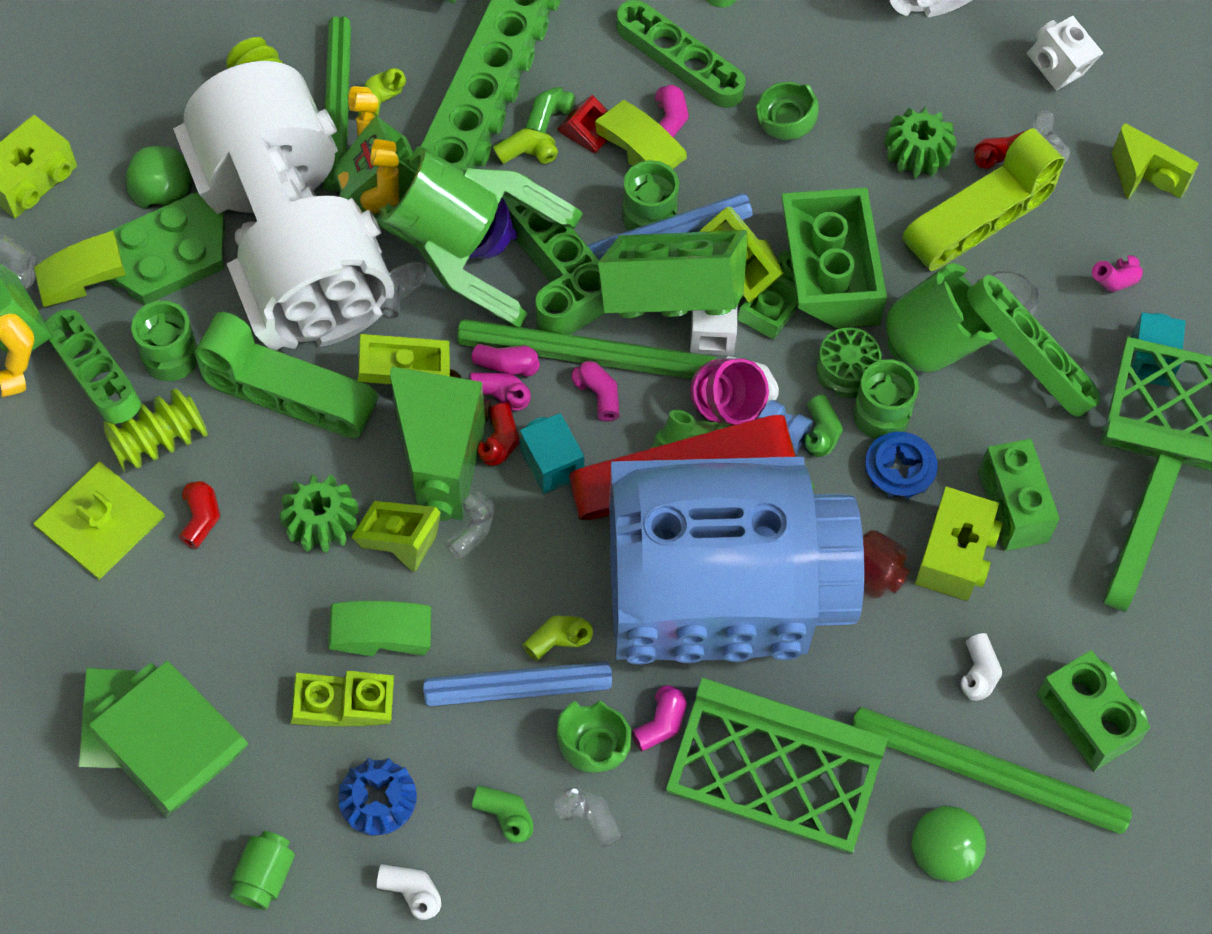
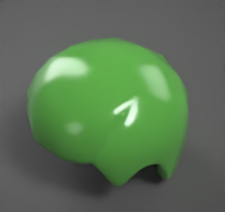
M792 81L773 84L762 93L755 106L757 119L767 135L781 141L797 140L811 132L817 123L819 113L818 98H816L809 84L800 85Z
M159 145L144 147L134 154L125 175L128 197L144 209H147L150 204L166 206L182 199L188 194L193 182L184 155L175 148Z
M574 701L558 716L557 744L565 761L573 768L586 773H598L615 769L625 761L631 748V728L622 713L606 706L603 701H597L590 706H580L577 701Z
M943 805L926 812L918 820L912 833L911 849L918 867L936 880L956 882L963 880L965 877H970L978 870L986 854L987 842L984 829L975 816L960 807Z

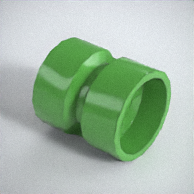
M648 160L637 163L626 173L623 186L622 220L628 231L677 215L680 182L677 173L669 165L661 161Z
M161 300L148 303L137 311L132 319L131 331L145 370L153 378L161 381H176L185 378L194 370L198 363L195 356L197 343L187 312L177 303Z
M887 359L870 364L864 371L853 410L854 422L861 432L868 437L877 439L887 433L904 432L908 428L920 389L918 377L913 369L903 362Z

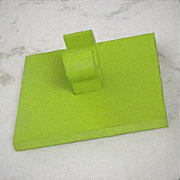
M99 461L33 524L39 531L100 580L165 517V514Z

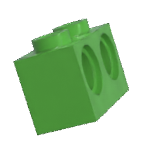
M1032 439L987 447L978 473L987 499L999 503L994 520L1003 522L999 535L1004 550L1009 551L1049 543L1060 517Z
M1092 650L1047 676L1036 694L1094 772L1138 745L1151 728L1142 706L1136 700L1129 699L1119 686L1117 676L1112 667L1107 662L1100 661ZM1072 683L1084 684L1089 688L1092 695L1086 696L1078 693ZM1101 721L1114 723L1120 729L1121 734L1109 733L1105 730Z

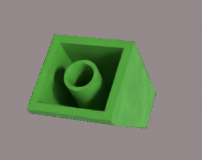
M392 367L390 379L396 419L416 505L436 507L441 512L439 521H447L450 518L463 520L478 458L477 448L480 441H482L485 429L482 382Z
M168 660L158 668L151 662L140 670L129 681L134 688L119 700L114 694L105 699L90 713L95 720L89 724V731L165 819L241 755L248 746V742Z

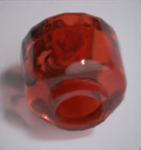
M869 530L863 535L864 593L874 599L880 598L888 590L896 594L911 571L904 567L907 560V550L878 530Z

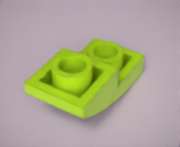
M624 99L595 121L596 133L627 151L628 164L632 166L639 162L653 160L661 161L674 169L687 159V152L660 124Z
M114 231L103 233L68 246L34 267L44 307L87 296L85 286L126 275Z
M346 671L344 677L296 672L293 682L290 724L342 727L390 724L392 721L394 675Z

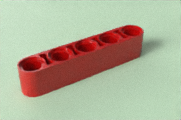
M771 415L586 466L571 472L569 480L579 520H593L609 516L611 462L796 457L785 416Z

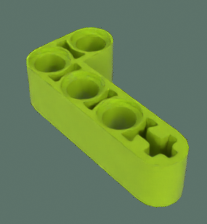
M1035 128L1025 131L1009 147L1003 166L917 218L904 231L902 241L930 271L943 267L1042 204L1054 191L1065 158Z

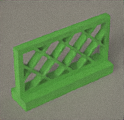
M1127 337L1124 342L1106 425L1103 427L1099 444L1157 458L1162 453L1182 461L1184 465L1212 471V432L1206 424L1212 420V414L1202 418L1188 397L1207 385L1212 390V374L1208 369H1212V356ZM1133 351L1151 354L1161 370L1140 381L1130 366ZM1164 358H1168V359H1172V360H1176V361H1174V362H1172L1171 364L1167 365V363H1166V361L1164 360ZM1184 362L1196 365L1205 379L1186 392L1171 371ZM1164 374L1178 397L1158 408L1144 386ZM1127 378H1129L1134 386L1125 390ZM1135 391H1138L1151 413L1139 420L1119 416L1123 398ZM1182 401L1195 421V424L1183 431L1171 428L1162 415L1163 411ZM1155 417L1159 425L1148 423L1146 421ZM1199 428L1204 436L1190 432Z
M702 677L666 793L853 854L888 737ZM705 714L722 720L730 736L705 748L697 733L701 715ZM731 723L745 727V729L735 733ZM755 731L768 735L775 752L751 764L739 739ZM777 738L791 742V744L782 748ZM694 740L699 752L688 757ZM734 743L746 767L721 779L709 754ZM803 746L814 750L822 767L798 779L786 754ZM824 754H827V755H830V756H833V757H836V758H839V759H837V760H835V761H833V762H831V763H828V761H827L826 757L824 756ZM703 758L715 782L700 790L680 785L679 782L684 767ZM780 758L792 782L767 794L755 770ZM848 761L867 767L868 770L863 785L847 794L842 790L832 769ZM749 773L761 798L745 806L732 802L724 785ZM826 773L839 798L814 810L802 785ZM719 788L724 799L708 793ZM796 789L808 813L793 821L779 818L771 800ZM860 795L854 812L848 800ZM765 804L770 814L755 810V808ZM842 804L852 822L847 839L827 834L818 815ZM812 819L817 830L800 824Z

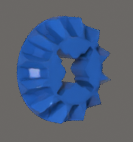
M891 432L880 436L871 444L866 454L865 473L871 478L873 488L879 487L887 493L888 498L896 495L905 496L909 500L913 495L925 494L937 474L938 462L931 446L919 436L908 432ZM896 453H898V457L903 465H911L907 470L905 479L899 474L898 469H890L894 464Z
M367 758L363 764L355 768L350 767L348 775L339 784L338 805L343 818L352 828L367 835H384L399 829L409 820L415 809L417 792L413 779L406 767L395 764L389 758L385 760ZM365 783L369 786L372 785L376 789L389 785L385 794L391 808L389 809L385 804L382 805L378 801L365 805L369 798Z

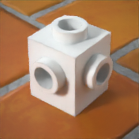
M1074 16L1058 24L1055 20H1052L1044 25L1035 34L1037 42L1026 53L1056 91L1082 77L1103 54Z

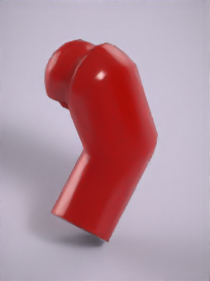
M1025 131L1010 137L983 139L974 148L975 164L980 168L988 169L996 163L1004 162L1011 144Z
M508 403L496 404L489 409L494 432L487 438L485 443L480 441L478 444L477 452L479 457L490 466L504 463L520 441L513 413Z
M204 481L190 482L182 491L183 500H188L187 503L190 507L192 518L178 537L184 544L193 549H198L220 518L215 491Z

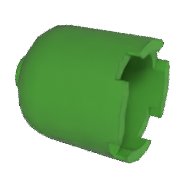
M956 263L944 266L891 305L886 318V330L889 338L887 344L896 359L905 362L914 370L933 373L953 364L998 338L993 330L974 311L968 301L967 291L972 285L962 276L967 272L965 267Z

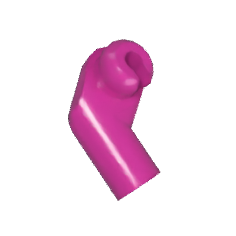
M671 84L660 87L657 90L655 101H661L658 107L664 109L665 113L664 118L659 124L674 138L688 120L689 113L683 91Z
M1127 255L1128 261H1123L1122 258L1117 260L1116 269L1108 261L1097 262L1092 268V276L1108 292L1115 293L1137 284L1143 275V269L1139 267L1140 262L1137 257Z
M478 344L472 352V362L474 365L507 374L519 373L524 377L534 375L540 367L537 352L526 345L495 348Z
M585 361L582 362L581 366L575 367L571 373L572 382L579 389L585 390L590 388L596 394L598 419L606 422L618 419L620 414L616 381L596 362Z
M469 373L468 380L482 382L483 395H492L499 402L508 403L511 410H523L530 403V390L513 374Z
M665 685L658 689L654 697L657 700L654 719L631 730L633 740L641 752L680 732L687 709V701L683 692L674 686Z

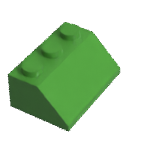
M868 188L782 193L781 201L798 309L836 328L880 325L887 294Z
M747 230L619 235L598 262L604 313H619V316L622 318H634L642 316L645 312H662V315L667 317L681 316L688 311L705 310L707 315H723L731 312L732 309H736L744 293Z

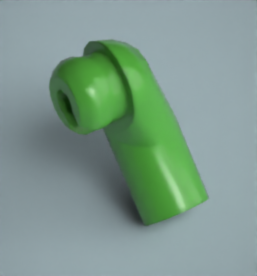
M554 87L540 93L535 98L526 128L546 133L551 115L556 114L558 111L564 114L572 112L575 104V95L570 91H564L563 87Z
M818 395L807 403V407L816 425L810 435L806 433L804 445L811 455L823 457L834 450L843 432V428L827 396Z
M482 785L477 786L472 803L473 809L495 814L503 830L504 837L512 843H521L531 837L534 825L533 819L524 800L520 796Z

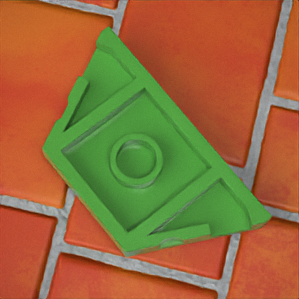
M198 192L110 230L114 231L126 275L106 281L115 287L124 288L128 291L129 296L144 305L224 269V211L217 215Z

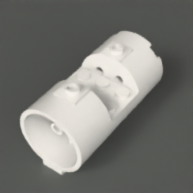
M272 61L244 63L226 69L207 80L189 99L184 111V123L173 128L199 195L218 215L230 209L237 212L254 213L257 222L249 228L239 244L238 258L227 263L254 334L268 348L276 351L283 346L296 349L298 342L316 341L318 347H324L341 342L362 332L382 316L380 306L386 299L393 298L394 285L380 254L382 250L375 236L381 234V229L370 210L362 212L352 198L347 200L336 196H316L313 191L330 173L334 164L335 153L338 152L331 136L337 132V129L326 109L317 110L303 76L291 66Z

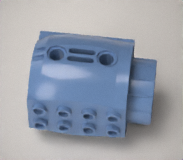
M804 457L611 462L609 490L610 565L616 660L627 659V662L638 665L652 663L655 660H676L681 663H695L701 660L725 659L739 662L765 656H772L777 660H792L800 657L801 654H808L816 626L849 625L859 621L864 595V547L861 518L856 498L848 494H813L810 475L807 467L804 465Z

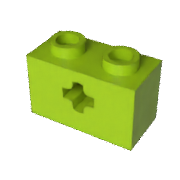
M32 115L0 142V208L14 219L26 209L34 207L45 193L57 183L66 180L72 171L78 167L69 141L36 115Z
M946 486L937 509L915 585L965 601L969 600L974 586L983 588L991 565L990 561L983 559L987 546L995 548L1003 523L994 520L999 503ZM958 542L965 544V547L957 546Z

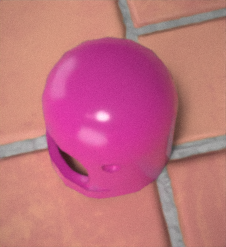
M744 358L710 360L699 367L692 377L690 384V399L695 410L707 420L726 423L732 426L759 417L767 404L769 396L768 381L763 370L756 363Z

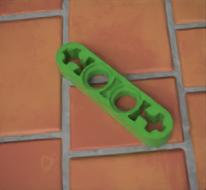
M630 0L620 5L617 10L616 29L623 39L715 105L729 108L738 105L742 101L746 79L737 67L647 3L639 0ZM659 37H669L676 44L670 48H661L654 41ZM690 59H700L707 66L702 70H691L685 65V62Z
M986 275L968 289V301L974 311L1070 414L1081 417L1100 403L1099 391L1090 377L1000 280L992 275Z
M67 309L50 316L45 323L53 337L49 338L51 346L101 417L106 422L112 424L123 423L134 417L141 406L138 394L130 380L80 313L76 310ZM71 331L74 335L66 338L64 333ZM87 349H92L86 355L74 359V357L78 355L80 352L85 351ZM109 372L103 379L90 382L97 375ZM114 393H117L120 399L116 402H113V400H111L109 396H112Z
M1162 453L1158 455L1142 494L1103 604L1125 613L1128 610L1148 560L1182 461Z

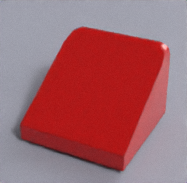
M591 95L575 107L559 125L557 130L579 145L596 153L607 139L596 133L595 121L608 112V110Z

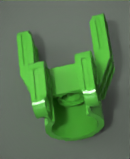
M417 146L413 155L407 159L409 165L414 167L417 173L396 208L388 203L385 207L381 206V212L376 220L379 227L419 249L442 286L515 327H521L528 312L521 308L517 300L463 270L466 261L487 233L497 211L498 203L503 195L549 222H558L572 229L576 228L583 213L516 171L458 168L428 149Z

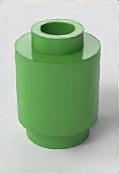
M262 831L260 837L250 836L230 880V883L233 885L230 897L246 906L266 911L270 902L277 900L295 858V853L288 849L290 841L269 831Z

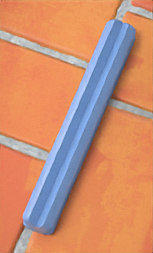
M740 193L588 244L587 246L600 260L619 235L699 232L726 207H732L742 220L753 215L752 207L746 193Z
M605 661L426 678L423 683L424 701L428 706L608 690L612 686V672L610 664Z

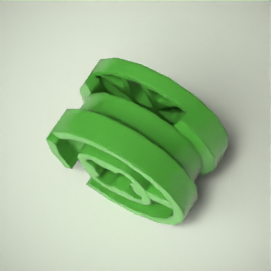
M852 327L840 328L829 333L822 341L816 366L818 381L824 389L828 387L834 391V396L843 398L857 397L864 371L870 364L881 360L882 355L879 344L870 334ZM838 334H843L844 338L839 339ZM857 335H861L859 340L855 339Z

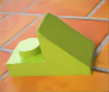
M1124 123L1121 127L1111 152L1127 199L1131 197L1143 179L1153 183L1160 190L1167 191L1181 198L1189 187L1199 165L1195 160L1127 123Z
M726 207L699 232L747 230L743 296L748 302H752L781 277L783 272L767 239L758 240L732 207Z
M360 334L358 341L357 382L391 384L390 372L392 367L450 376V341Z
M374 501L351 538L363 549L392 552L410 571L416 572L436 539L441 512L432 506Z

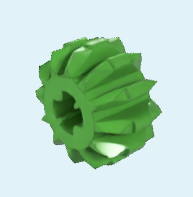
M926 106L920 113H916L908 107L903 116L895 115L889 130L886 132L884 144L885 148L888 149L886 154L888 162L898 163L899 173L907 169L911 170L915 179L922 171L932 178L938 169H946V166L950 163L952 153L955 152L957 141L956 136L953 135V123L943 122L942 111L931 115L928 114Z
M312 473L309 478V484L306 486L294 480L292 485L294 494L283 495L281 503L285 510L281 511L279 515L281 525L288 528L286 530L288 539L292 543L301 541L302 547L307 553L315 544H320L321 550L327 554L330 548L329 542L333 540L344 546L347 541L345 532H355L357 521L354 516L359 512L357 501L351 498V488L347 483L337 486L336 478L332 474L323 483H320L317 476ZM324 511V514L322 515H314V513Z

